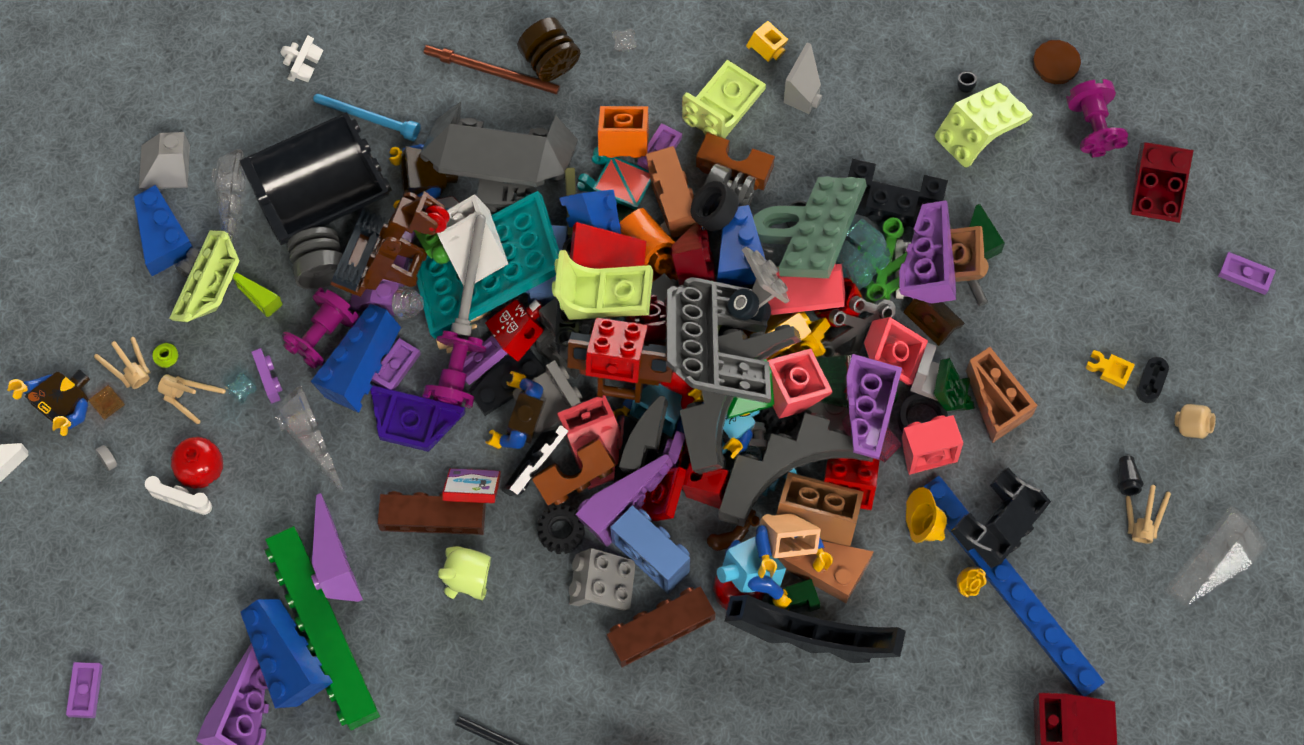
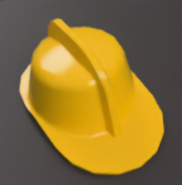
M925 487L917 488L910 494L906 502V523L910 537L915 543H920L924 540L943 541L945 539L944 530L947 524L946 514L936 506L929 489Z

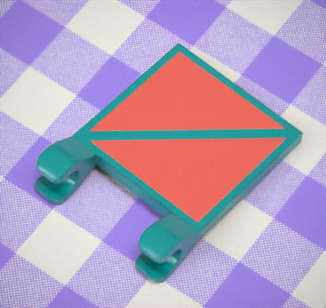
M597 146L593 151L592 162L605 165L597 181L589 175L582 173L578 178L577 189L584 192L614 189L617 203L637 210L651 184L649 171L617 157L599 156Z

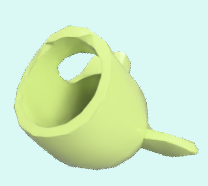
M461 546L446 548L447 559L444 568L439 569L438 577L446 585L444 593L452 599L456 597L458 592H462L475 599L484 600L487 591L486 584L491 557L482 552Z

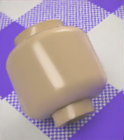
M1186 404L1180 412L1176 413L1175 426L1179 427L1180 434L1184 437L1203 439L1214 431L1215 414L1211 413L1210 408L1207 406Z

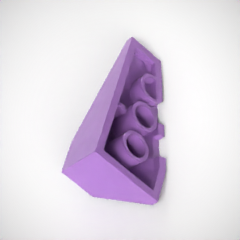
M414 230L413 233L405 231L402 238L413 244ZM397 255L394 264L407 271L410 258ZM382 279L376 290L365 289L361 297L352 294L349 310L363 312L369 304H373L386 309L393 316H398L404 285Z
M852 354L846 375L853 453L879 460L902 367Z
M665 454L594 494L590 499L584 500L579 505L576 516L601 543L608 547L612 543L610 527L632 505L637 510L642 507L645 493L653 491L673 466L670 457Z
M320 493L316 495L312 555V565L315 574L311 575L313 583L317 590L322 589L326 598L359 602L363 598L346 559V553L340 542L329 509Z
M252 643L203 722L196 739L202 745H263L266 729L261 728L262 713H268L269 704H264L265 689H268Z

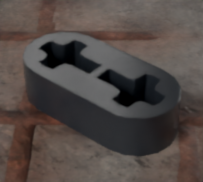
M1152 357L1145 365L1136 390L1137 397L1142 402L1153 403L1159 397L1169 371V365L1165 359ZM1155 364L1159 365L1160 371L1158 372L1156 377H1153L1152 374L1154 369L1152 367H1154ZM1149 382L1153 384V393L1150 396L1145 394V389Z

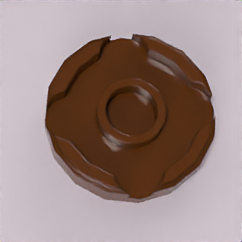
M1049 40L1042 43L1036 49L1032 61L1036 74L1038 73L1045 82L1054 85L1069 82L1078 74L1081 65L1080 54L1076 48L1068 42L1061 40Z

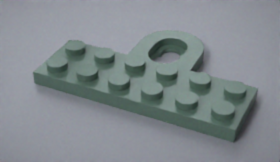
M818 177L806 206H772L754 215L753 220L760 242L788 245L778 268L780 276L829 279L866 189L865 178ZM791 221L797 222V224L791 228H770L772 225L782 224Z

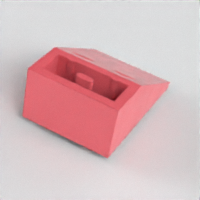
M603 395V398L595 397L557 413L559 425L568 430L564 437L579 470L582 469L583 465L577 454V449L599 436L616 462L615 465L618 464L619 449H617V439L620 438V428L606 396ZM615 466L612 468L613 472L605 478L600 479L597 476L592 479L588 490L614 480Z

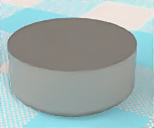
M105 445L95 449L97 456L108 471L117 467L115 458Z

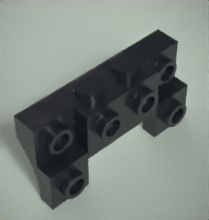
M852 158L848 177L865 178L866 189L855 213L856 215L868 217L873 222L898 218L904 228L906 226L914 228L922 204L944 200L948 180L924 175L920 192L872 181L876 164Z
M1009 467L1002 470L990 484L992 489L1002 499V502L982 525L971 513H968L951 530L967 551L974 548L990 568L1001 564L1009 553L1015 551L1021 545V538L1027 536L1034 529L1032 525L1051 503L1041 489L1022 481Z

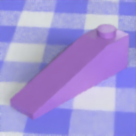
M947 200L922 204L914 226L915 233L911 244H908L905 262L901 264L899 270L900 294L931 304L956 300V281Z

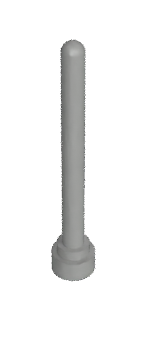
M481 214L475 220L459 316L455 319V323H452L451 332L464 336H471L472 331L471 321L468 318L486 222L485 216Z

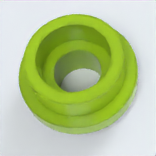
M160 344L153 351V360L159 367H170L178 360V351L172 344ZM169 352L167 357H161V354Z

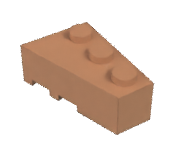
M671 146L647 153L646 159L653 192L671 238L683 235L696 222L690 212L691 203L694 199L693 191L687 186L688 180L685 171H682L675 148Z
M991 347L969 361L966 373L968 378H970V384L990 439L994 443L1031 418L1038 405Z
M822 541L825 547L823 551L832 556L833 562L827 570L823 567L820 572L813 568V562L817 558L816 554L779 558L787 571L805 581L812 579L814 586L847 603L869 565L874 551Z

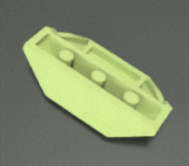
M209 231L169 319L189 322L215 312L222 303L223 296L232 281L233 274L240 261L230 237L225 231Z

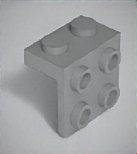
M555 360L546 365L545 373L532 380L543 387L542 397L547 398L535 433L538 434L544 431L545 428L559 423L557 413L581 404L580 400L583 399L577 387H571L567 381L569 375L564 366H558ZM517 388L513 391L515 401H517L522 389Z
M592 548L576 554L572 562V569L574 571L569 587V604L582 606L592 602L622 611L629 610L631 607L635 562L628 558Z

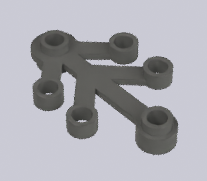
M854 296L849 301L850 309L857 313L867 311L871 313L865 318H859L845 314L839 309L832 310L829 314V321L836 326L845 324L851 327L830 341L822 339L821 343L826 352L816 358L822 361L832 358L834 350L852 338L854 339L850 350L845 355L846 363L849 356L848 364H850V355L852 357V354L862 356L859 352L872 321L887 317L893 319L896 312L895 304L889 299H880L872 303L865 301L859 296Z

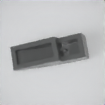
M659 396L637 422L622 454L619 465L622 472L631 474L645 466L648 451L658 452L668 407L666 397Z

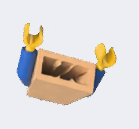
M794 514L764 515L760 520V526L756 529L755 536L758 557L762 559V563L757 571L759 577L763 578L766 570L770 572V577H773L777 564L774 560L770 559L771 556L773 558L816 554L817 558L813 562V568L817 572H820L823 567L827 570L831 566L833 558L829 553L823 551L825 547L820 538L821 529Z

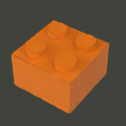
M600 106L598 124L599 156L609 158L617 156L639 158L646 156L648 153L649 135L648 106Z

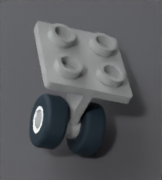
M746 246L742 251L756 277V281L752 291L742 288L731 295L728 301V310L733 317L740 320L751 319L762 322V320L767 319L768 321L771 315V307L768 301L776 297L785 304L790 301L786 294L788 288L778 278L776 265L770 259L768 261L765 260L759 251H752Z

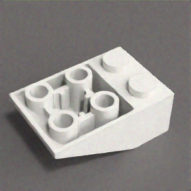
M475 194L447 210L450 219L446 229L437 234L463 286L475 220L480 214L485 216L486 222L475 283L508 264L490 210Z

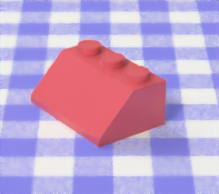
M835 263L829 279L780 276L778 269L776 274L787 286L788 291L786 294L790 301L785 304L776 297L768 301L771 307V315L844 307L845 286L842 264Z

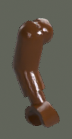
M751 509L744 527L737 525L731 532L719 535L710 534L707 538L708 546L715 551L727 549L734 540L742 541L749 532L748 528L750 526H758L760 523L759 517L755 516L756 511Z

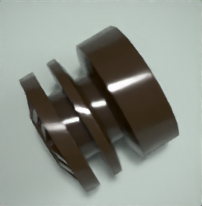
M553 17L544 18L532 24L524 31L517 43L519 52L527 62L531 63V68L542 81H552L570 71L581 55L579 47L571 37L567 36V31L561 23Z

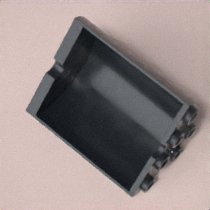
M347 112L239 160L247 180L254 191V195L280 245L286 244L293 235L303 230L325 226L388 197L389 192L392 191L387 178H383L381 174L382 170L377 159H373L370 153L371 148L366 138L361 140L358 134L361 132V129L356 119L351 120Z

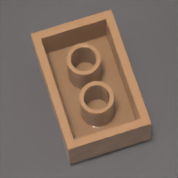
M788 472L776 515L794 514L821 529V540L850 547L864 492Z

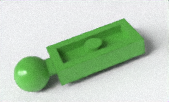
M414 230L430 258H433L439 264H445L450 261L437 233L429 235Z

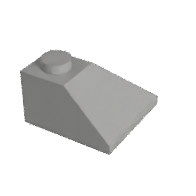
M806 43L786 78L783 103L810 114L813 107L817 108L819 106L822 95H820L821 83L812 46L810 43Z
M184 132L159 133L141 145L139 189H149L155 185L158 189L188 188L190 144Z

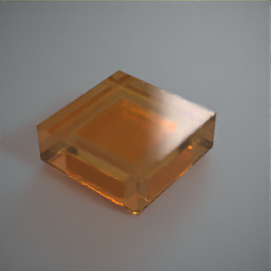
M109 385L88 400L104 420L125 405Z

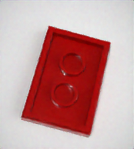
M578 222L573 225L570 259L578 265L594 269L645 265V240Z

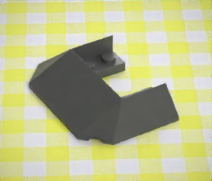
M459 102L436 120L420 153V158L425 162H432L433 168L438 173L537 187L543 185L545 180L554 177L555 180L565 178V170L569 168L578 139L556 115L549 131L545 128H531L529 134L486 129L484 128V121H477L474 118H460L461 102Z
M691 277L685 280L684 284L679 287L673 286L668 288L666 291V365L691 388L740 399L770 403L769 362L718 352V325L751 332H765L767 329V319L762 320V322L751 319L744 321L730 314L728 301L731 295L744 287Z

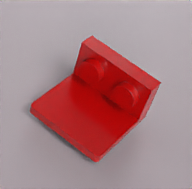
M596 318L586 354L585 376L638 383L640 360L647 333V325Z
M880 457L879 460L873 459V462L853 458L828 459L824 482L864 492L860 509L872 510Z

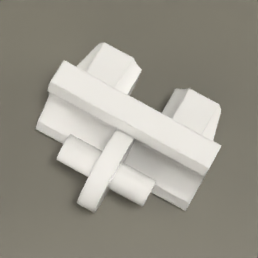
M307 35L300 52L297 51L299 45L294 42L290 47H282L280 53L285 58L283 64L289 66L291 61L294 62L287 78L288 80L294 82L295 78L309 82L315 68L303 62L306 58L317 64L323 52L321 48L312 44L314 38Z

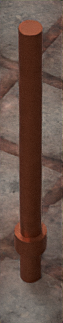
M426 45L424 48V54L439 58L441 62L447 64L452 62L556 95L560 89L559 85L461 56L447 48L442 50Z

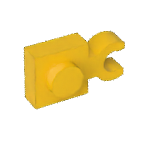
M1093 350L1090 357L1096 359L1098 363L1093 364L1088 361L1085 368L1091 372H1103L1100 379L1124 389L1135 364L1111 354L1108 360L1104 358L1101 352Z

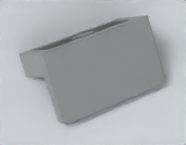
M927 343L910 391L937 400L934 395V389L940 364L932 361L937 346Z

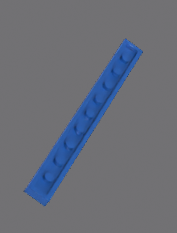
M938 476L923 486L930 490L936 506L946 514V528L976 566L985 571L987 580L1080 696L1087 697L1102 686L1105 681L1008 560L1005 558L1001 564L990 568L974 548L967 551L951 532L961 518L969 512L943 479Z

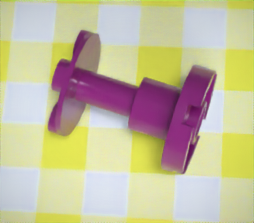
M1102 79L1103 83L1097 84L1095 80L1080 83L1070 90V96H1066L1069 109L1074 112H1083L1085 121L1092 125L1093 133L1086 136L1080 143L1081 151L1091 154L1092 158L1104 156L1106 151L1115 148L1120 149L1128 145V132L1123 128H1108L1105 120L1109 115L1107 104L1116 95L1113 83L1107 79Z
M321 287L313 295V300L320 308L311 318L313 325L300 339L289 332H283L282 334L285 341L284 348L294 355L298 353L305 357L304 362L313 369H316L318 365L322 366L324 364L323 358L313 349L325 333L331 335L339 323L352 327L359 319L356 311L352 314L348 311L350 305L344 299L328 289L324 293Z
M443 331L442 336H437L436 340L444 345L453 347L448 369H442L438 386L425 385L422 396L430 398V395L434 396L433 400L457 406L465 403V407L472 408L475 397L463 392L467 374L462 373L467 351L486 352V347L482 346L483 340L479 338L468 337V340L458 338L457 333Z

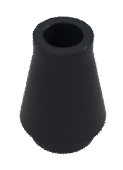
M1123 456L1119 458L1117 488L1121 491V494L1126 496L1139 494L1144 483L1135 464V459L1133 456Z

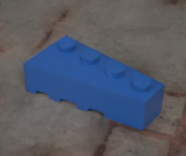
M614 189L559 197L561 205H566L569 216L566 220L569 227H573L578 222L621 234Z
M369 304L324 365L319 369L311 383L328 400L359 413L363 406L360 402L364 394H369L372 387L370 382L374 374L379 373L382 367L381 359L383 355L389 353L401 326L386 309Z
M259 599L240 612L275 708L297 707L333 683L329 675H324L320 669L322 664L318 658L311 655L307 648L308 642L304 636H299L295 630L296 624L280 599Z

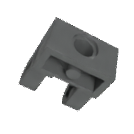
M479 179L477 197L488 207L491 215L525 198L526 194L536 192L537 189L534 186L505 184V182ZM514 193H517V201H514Z

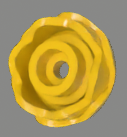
M967 567L962 570L957 577L959 593L965 597L978 595L980 588L986 585L985 571L979 567Z

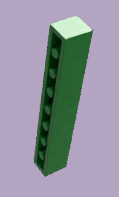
M295 526L265 539L269 547L264 549L270 563L275 562L278 567V571L274 572L280 586L286 585L289 592L284 595L290 609L295 607L299 615L295 617V621L300 631L305 630L309 637L306 640L308 642L307 648L311 655L316 653L318 660L322 664L320 669L324 675H329L333 681L325 689L331 702L337 701L340 710L336 711L341 725L347 724L352 731L379 718L380 714L328 598L325 597L322 589L317 590L313 583L311 575L315 574V571Z

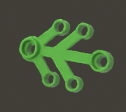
M889 218L883 224V231L887 239L881 262L874 254L870 243L863 242L857 248L860 257L866 259L877 273L875 284L868 276L865 265L857 264L852 269L854 278L861 281L867 289L865 298L868 302L875 303L880 299L890 300V294L900 288L899 277L887 283L888 277L900 269L907 256L906 251L905 254L892 262L897 239L904 233V227L898 218ZM898 229V231L891 233L892 230ZM865 248H868V249H869L868 252L862 253V250H863V249H865ZM858 270H864L861 275L856 274ZM877 295H882V297L875 299Z

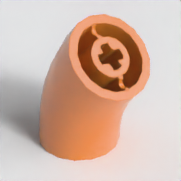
M640 208L625 217L620 222L621 234L646 241L644 266L651 265L653 269L652 282L664 273L670 279L677 281L678 278L672 257V245L675 241L644 208Z

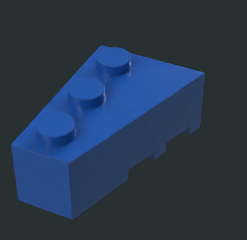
M156 185L134 196L145 265L151 276H154L178 263L180 260L187 258L186 253L193 247Z
M749 205L739 206L731 222L722 228L717 282L734 286H745L755 283L756 277L742 251L744 247L747 246L752 251H759L765 259Z

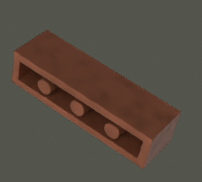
M391 491L387 494H380L378 526L380 531L484 535L486 504L443 501V493L439 494V496H429L423 492L403 495L401 492Z
M701 586L696 589L693 587L687 588L679 594L680 597L672 601L666 599L657 604V609L649 613L647 611L640 612L633 617V621L625 625L619 623L610 628V633L606 634L607 641L621 668L715 620L716 613Z

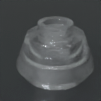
M402 286L394 292L392 309L395 316L400 320L405 321L415 317L423 309L424 301L417 291Z

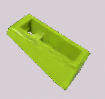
M237 272L233 274L236 287L266 317L271 316L283 305L277 294Z

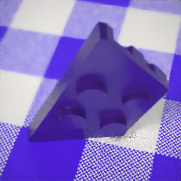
M373 385L370 389L379 439L427 452L441 440L466 412L465 407Z

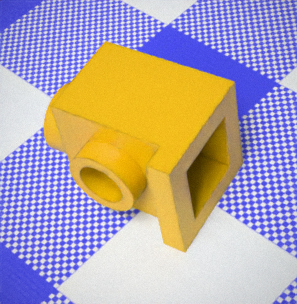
M767 21L754 31L746 47L748 49L752 47L768 62L772 58L777 61L785 53L784 46L789 39Z

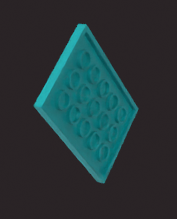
M539 191L491 215L508 264L474 284L468 320L471 321L556 276L555 260L559 257V248L543 196ZM428 255L427 259L422 262L417 274V285L430 335L436 339L437 336H442L443 331H451L452 323H455V319L458 318L464 286L451 260L445 264H439Z

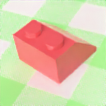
M891 317L872 321L864 345L869 359L902 367L899 380L911 386L928 340Z
M812 349L767 360L772 370L773 408L779 419L802 413L832 394L833 391Z
M944 415L937 416L925 423L913 422L904 428L902 444L909 475L958 462L963 440L954 415L948 417Z

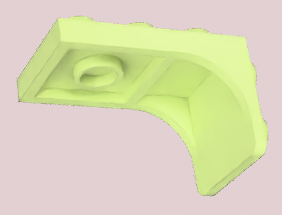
M727 60L696 97L687 92L683 95L682 118L689 126L697 127L703 131L705 136L707 133L726 138L766 89V84Z
M998 83L956 102L937 130L935 138L962 166L969 167L978 154L992 140L1026 123L1033 114L1010 93L1007 87Z
M566 250L559 251V257L555 260L556 281L552 282V293L554 297H557L561 310H564L569 320L649 315L653 279L651 265L603 269L587 268L572 261Z

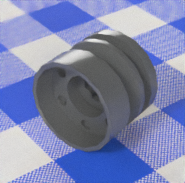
M717 163L714 164L704 185L712 181L723 182L738 195V207L750 206L754 196L755 177L749 175L743 184L744 173L740 172L734 181H731V168ZM721 197L713 202L708 215L717 209L721 202Z
M318 227L303 230L293 235L287 242V249L290 254V260L293 263L292 270L297 286L310 290L330 286L342 258L337 232L331 228Z

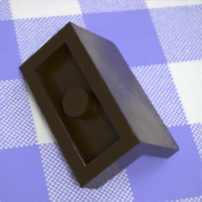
M913 299L903 312L938 346L942 345L954 330L961 328L965 324L943 302L931 304Z

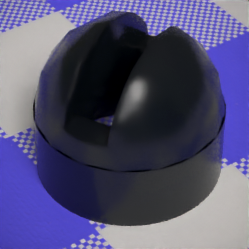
M965 71L958 75L957 85L959 90L968 93L975 89L977 76L974 73Z

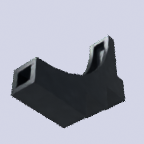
M750 595L730 596L724 622L768 643H790L809 653H831L850 663H869L871 658L900 657L906 633L905 630L899 627L858 626L805 616L768 604Z

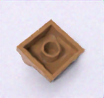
M982 226L950 229L955 281H970L983 278L988 271V262L984 258Z

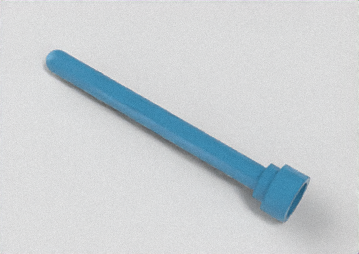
M321 94L313 96L315 103L344 113L347 112L355 117L399 131L405 139L413 142L416 140L421 129L420 123L411 120L402 123Z

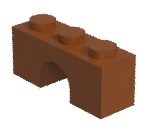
M707 133L696 156V167L702 172L709 174L714 164L723 165L731 168V181H734L737 174L742 172L744 173L743 184L750 175L756 179L754 190L760 189L764 191L774 168L775 156L752 148L750 155L745 160H732L727 155L730 140Z
M600 436L577 449V454L583 465L577 474H564L557 464L553 463L533 475L532 480L547 505L555 503L557 506L569 498L567 494L575 489L577 492H581L591 485L590 481L597 476L603 479L613 472L612 468L616 462Z

